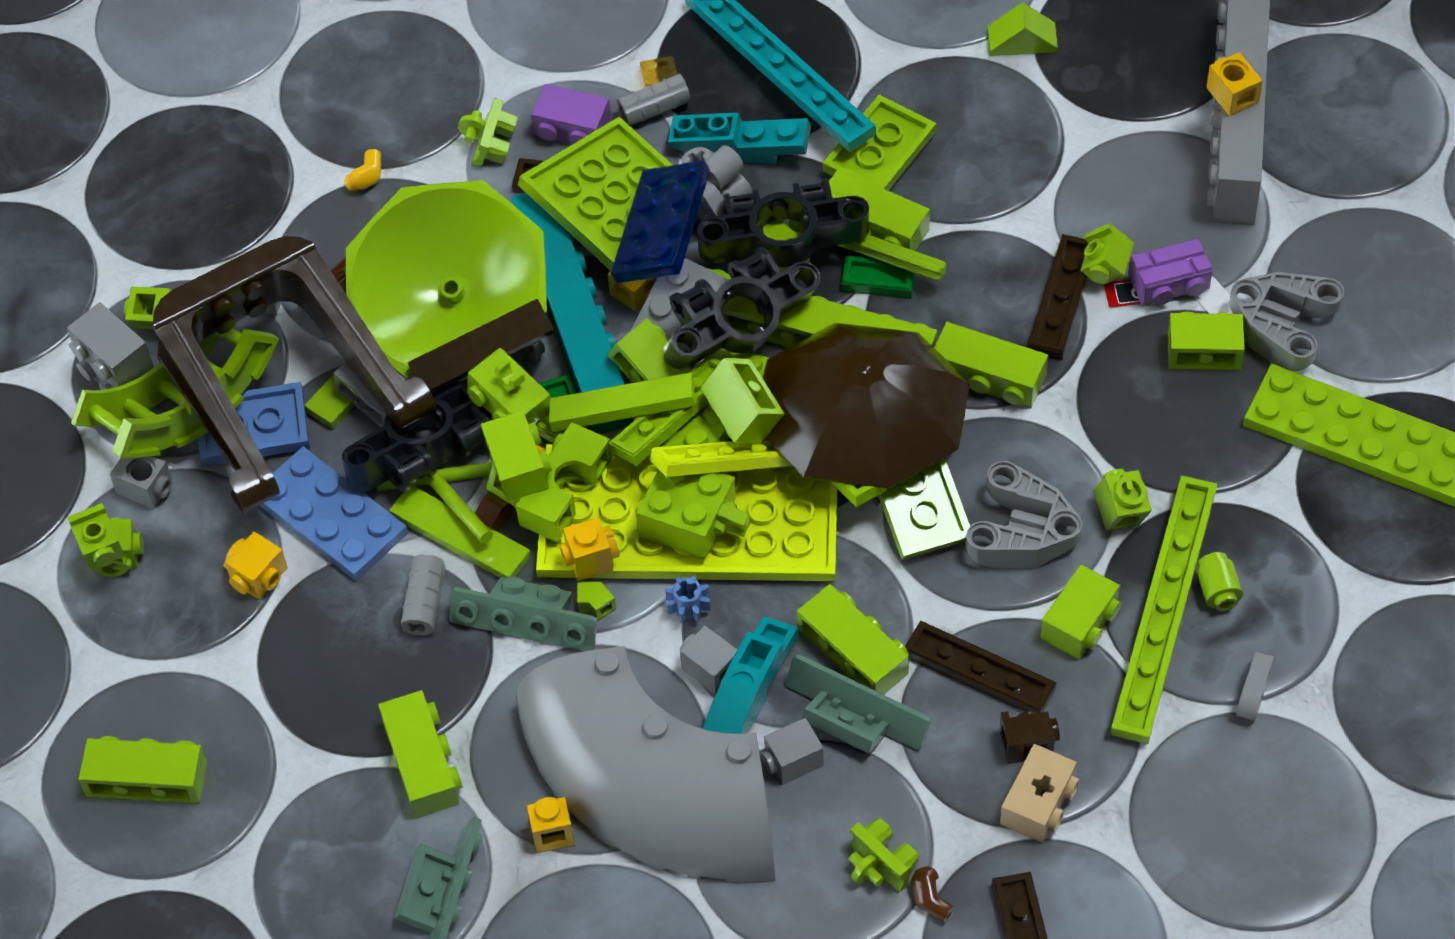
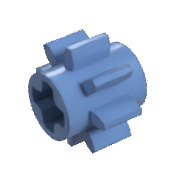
M695 575L691 578L682 579L676 577L674 587L665 589L666 600H668L666 603L667 613H676L680 623L692 620L699 622L702 611L711 610V603L708 598L710 596L709 585L700 586L699 582L696 581Z

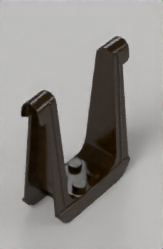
M283 236L270 240L173 289L160 299L153 313V329L160 339L157 359L161 362L234 469V472L229 477L230 485L233 488L231 498L242 513H246L278 496L280 490L274 476L199 346L200 342L215 333L224 334L234 328L236 322L248 316L250 318L260 316L271 304L280 301L298 304L307 312L399 429L405 428L437 409L430 390L421 378L412 377L404 382L401 380L319 254L315 244L302 237Z

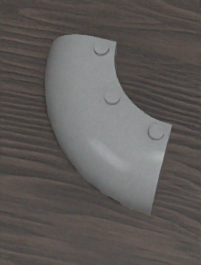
M625 646L565 655L538 666L522 679L516 690V701L522 732L530 754L536 763L541 777L544 778L552 789L556 799L565 797L570 815H574L587 826L590 833L615 850L619 848L627 854L636 857L637 861L662 871H665L666 868L687 874L688 878L701 880V877L725 879V882L729 883L775 881L768 807L756 733L731 734L709 731L685 723L670 715L658 706L638 683L627 659Z

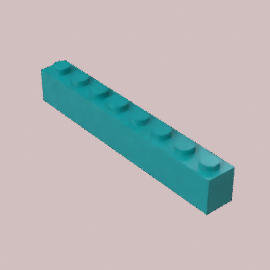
M527 193L512 196V204L544 231L547 310L577 393L625 385L624 381H628V378L607 355L616 344L612 332L605 333L603 326L607 325L606 316L602 305L595 306L593 298H597L596 289L591 277L585 279L583 271H587L583 253L581 250L575 252L573 246L577 244V240ZM634 417L591 425V428L595 433L604 434L627 427L634 421Z

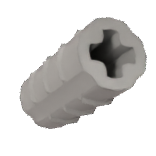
M678 74L618 98L617 106L622 119L629 126H632L656 115L659 116L661 113L671 109L675 110L676 107L690 102L691 96L685 80L681 74Z
M420 554L412 560L401 620L402 629L409 634L427 636L434 632L445 571L444 561L437 556Z

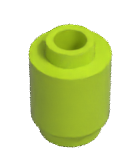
M1222 552L1205 555L1198 561L1197 576L1208 607L1219 611L1230 610L1243 597V591L1233 561L1228 559L1227 555Z

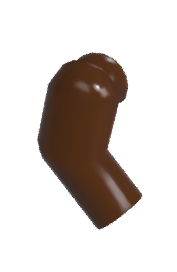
M930 866L917 869L911 879L915 904L941 922L946 923L952 916L955 906L937 896L935 881L939 878L937 871Z

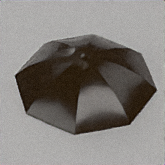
M833 323L767 359L763 380L783 410L784 416L766 436V439L803 478L890 489L959 449L969 382L918 332Z

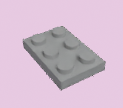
M671 251L630 331L648 318L652 324L658 325L665 332L667 341H669L673 333L682 326L671 308L670 296L676 292L682 294L693 288L695 282L700 279H705L714 291L717 292L721 285L729 279ZM724 299L721 300V313L727 303ZM677 343L681 351L691 353L686 344Z

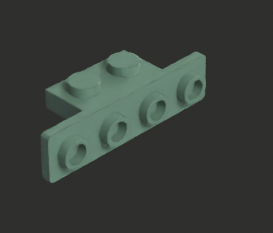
M500 577L490 594L455 587L451 592L449 616L451 623L581 651L594 650L598 621L595 616L568 611L572 600L571 591L562 590L555 585H538L524 582V580L517 577Z
M796 654L792 658L786 686L813 699L804 709L802 719L806 717L810 725L867 753H870L885 735L916 750H920L923 747L931 722L929 716L800 654Z
M473 817L462 828L454 856L424 844H420L415 849L394 919L429 932V939H447L450 926L453 927L461 912L462 905L457 903L460 892L466 889L471 879L472 869L468 868L471 855L474 856L477 853L482 842L483 834L479 833L481 819Z

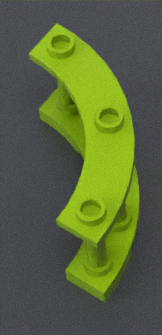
M233 328L224 334L215 333L200 342L199 346L206 358L220 337L236 346L222 369L208 360L234 408L244 400L241 394L248 387L252 379L259 380L270 361L279 340L272 333L243 329L241 333ZM161 362L141 377L121 386L104 390H82L71 424L74 426H104L115 433L117 438L112 452L120 458H142L159 455L160 450L174 445L178 448L183 447L208 432ZM167 398L180 405L159 415L149 410Z

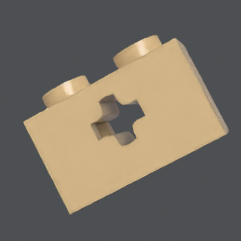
M1034 744L1001 807L1000 825L1043 843L1049 830L1057 831L1064 815V810H1061L1065 799L1072 800L1078 789L1080 779L1075 777L1077 762Z

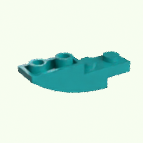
M739 113L674 115L668 137V145L683 152H688L697 147H704L714 153L725 145L732 148L740 156L743 163L777 164L778 155L806 154L811 125L808 118L742 121Z
M764 616L754 633L747 632L721 681L703 729L731 734L748 733L767 701L768 687L798 639V627Z

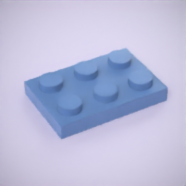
M301 382L246 390L241 394L244 400L235 410L262 457L298 451L302 446L310 449L304 393ZM209 432L198 438L199 457L202 466L228 462Z

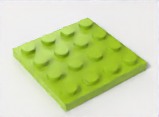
M620 117L612 120L519 177L518 186L613 274L625 267L641 251L644 253L649 252L700 219L688 195L689 191L696 185Z

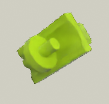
M494 97L485 120L482 119L480 111H473L472 115H465L460 118L458 129L465 135L464 140L467 143H473L475 139H479L471 164L481 167L484 159L503 164L510 142L496 138L493 135L495 132L511 138L518 119L517 116L501 110L503 100Z
M881 818L874 820L866 827H863L858 822L850 829V833L854 836L850 847L855 852L851 854L848 860L856 867L851 875L852 880L857 884H862L869 879L875 886H878L885 879L901 893L908 886V875L919 863L918 852L908 843L904 842L891 853L885 845L893 839V831Z

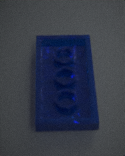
M705 160L642 171L611 271V275L616 283L680 274L710 173V168Z

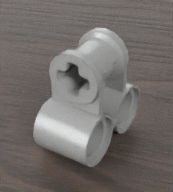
M724 145L715 153L707 148L697 147L689 150L682 157L683 167L689 171L690 181L695 185H698L703 180L709 181L719 190L722 197L723 194L727 193L730 196L752 193V188L748 181L739 174L744 168L742 159L729 146Z

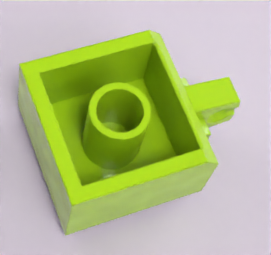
M658 469L636 512L639 537L700 558L708 555L718 534L723 535L726 532L744 537L750 526V515L735 507L736 504L733 503L736 498L735 477L721 472L666 477Z

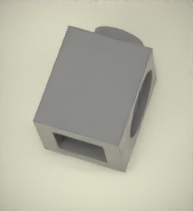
M153 456L120 458L109 474L116 494L152 509L156 507L161 498H165L168 495L172 486V478L166 461Z

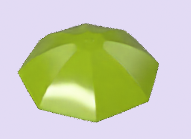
M483 180L401 187L346 247V295L393 368L406 379H410L414 375L407 362L537 298L544 312H547L544 231Z

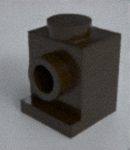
M1008 711L1001 712L999 731L1007 764L1024 762L1034 744L1054 752L1055 741H1060V732L1057 719H1050L1048 711L1041 713L1027 711L1010 718Z

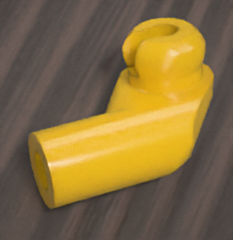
M376 149L365 151L364 165L352 170L345 177L344 182L348 190L352 192L364 190L375 185L380 180L381 152Z

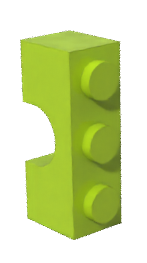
M572 422L564 434L559 433L553 442L552 452L548 456L552 472L546 473L549 488L518 498L515 501L519 526L558 542L564 534L563 528L568 527L576 515L573 494L560 488L565 483L575 480L595 486L612 460V453L608 444L610 439Z

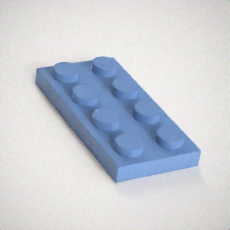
M304 446L272 474L278 484L280 494L259 505L356 582L408 534L405 524L365 493L350 489L344 477Z

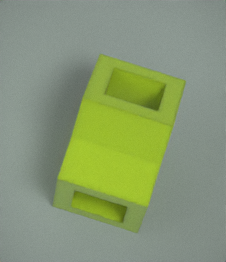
M578 582L577 604L579 613L591 614L600 621L616 610L615 597L602 582Z

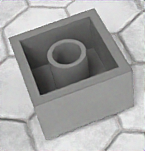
M101 302L66 327L72 341L69 343V347L79 360V363L76 364L78 370L88 381L94 379L99 383L101 390L129 383L154 368L146 342Z

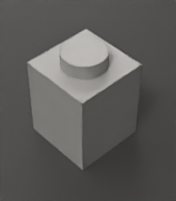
M704 626L696 635H689L680 647L681 669L716 695L737 649L711 629Z
M806 717L764 736L765 752L761 753L763 763L770 774H777L782 785L824 766L823 746Z

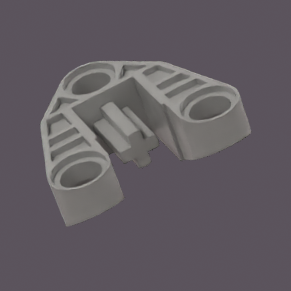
M1275 272L1235 282L1231 289L1229 303L1233 314H1243L1244 340L1248 347L1272 364L1291 371H1300L1306 369L1314 362L1318 344L1313 335L1295 328L1297 319L1301 317L1325 318L1335 314L1342 306L1345 291L1342 284L1332 278ZM1239 293L1246 294L1254 301L1249 303L1242 302L1238 299L1237 295ZM1324 296L1337 297L1336 300L1330 302L1323 301L1320 298ZM1297 349L1310 350L1306 355H1297L1292 351Z
M998 461L989 467L987 472L988 493L995 501L1012 510L1009 524L1006 526L979 521L973 523L968 528L966 533V550L972 560L983 566L995 569H1037L1078 544L1081 539L1083 522L1078 513L1056 487L1009 461ZM996 475H1002L1010 479L1012 483L1007 486H1000L994 482L993 478ZM1065 526H1072L1076 529L1070 535H1062L1056 531ZM976 535H981L992 541V544L980 547L972 539Z

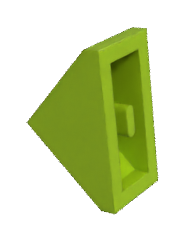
M1024 2L988 25L990 56L1057 53L1058 51L1055 22Z

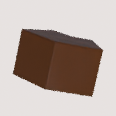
M490 492L483 497L475 514L486 526L499 532L504 521L511 517L513 505Z

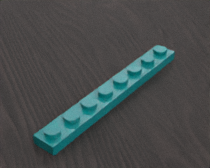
M685 0L686 5L849 152L876 135V125L736 0Z

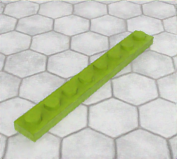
M1182 475L1180 477L1111 727L1112 736L1149 744L1213 506L1217 483Z

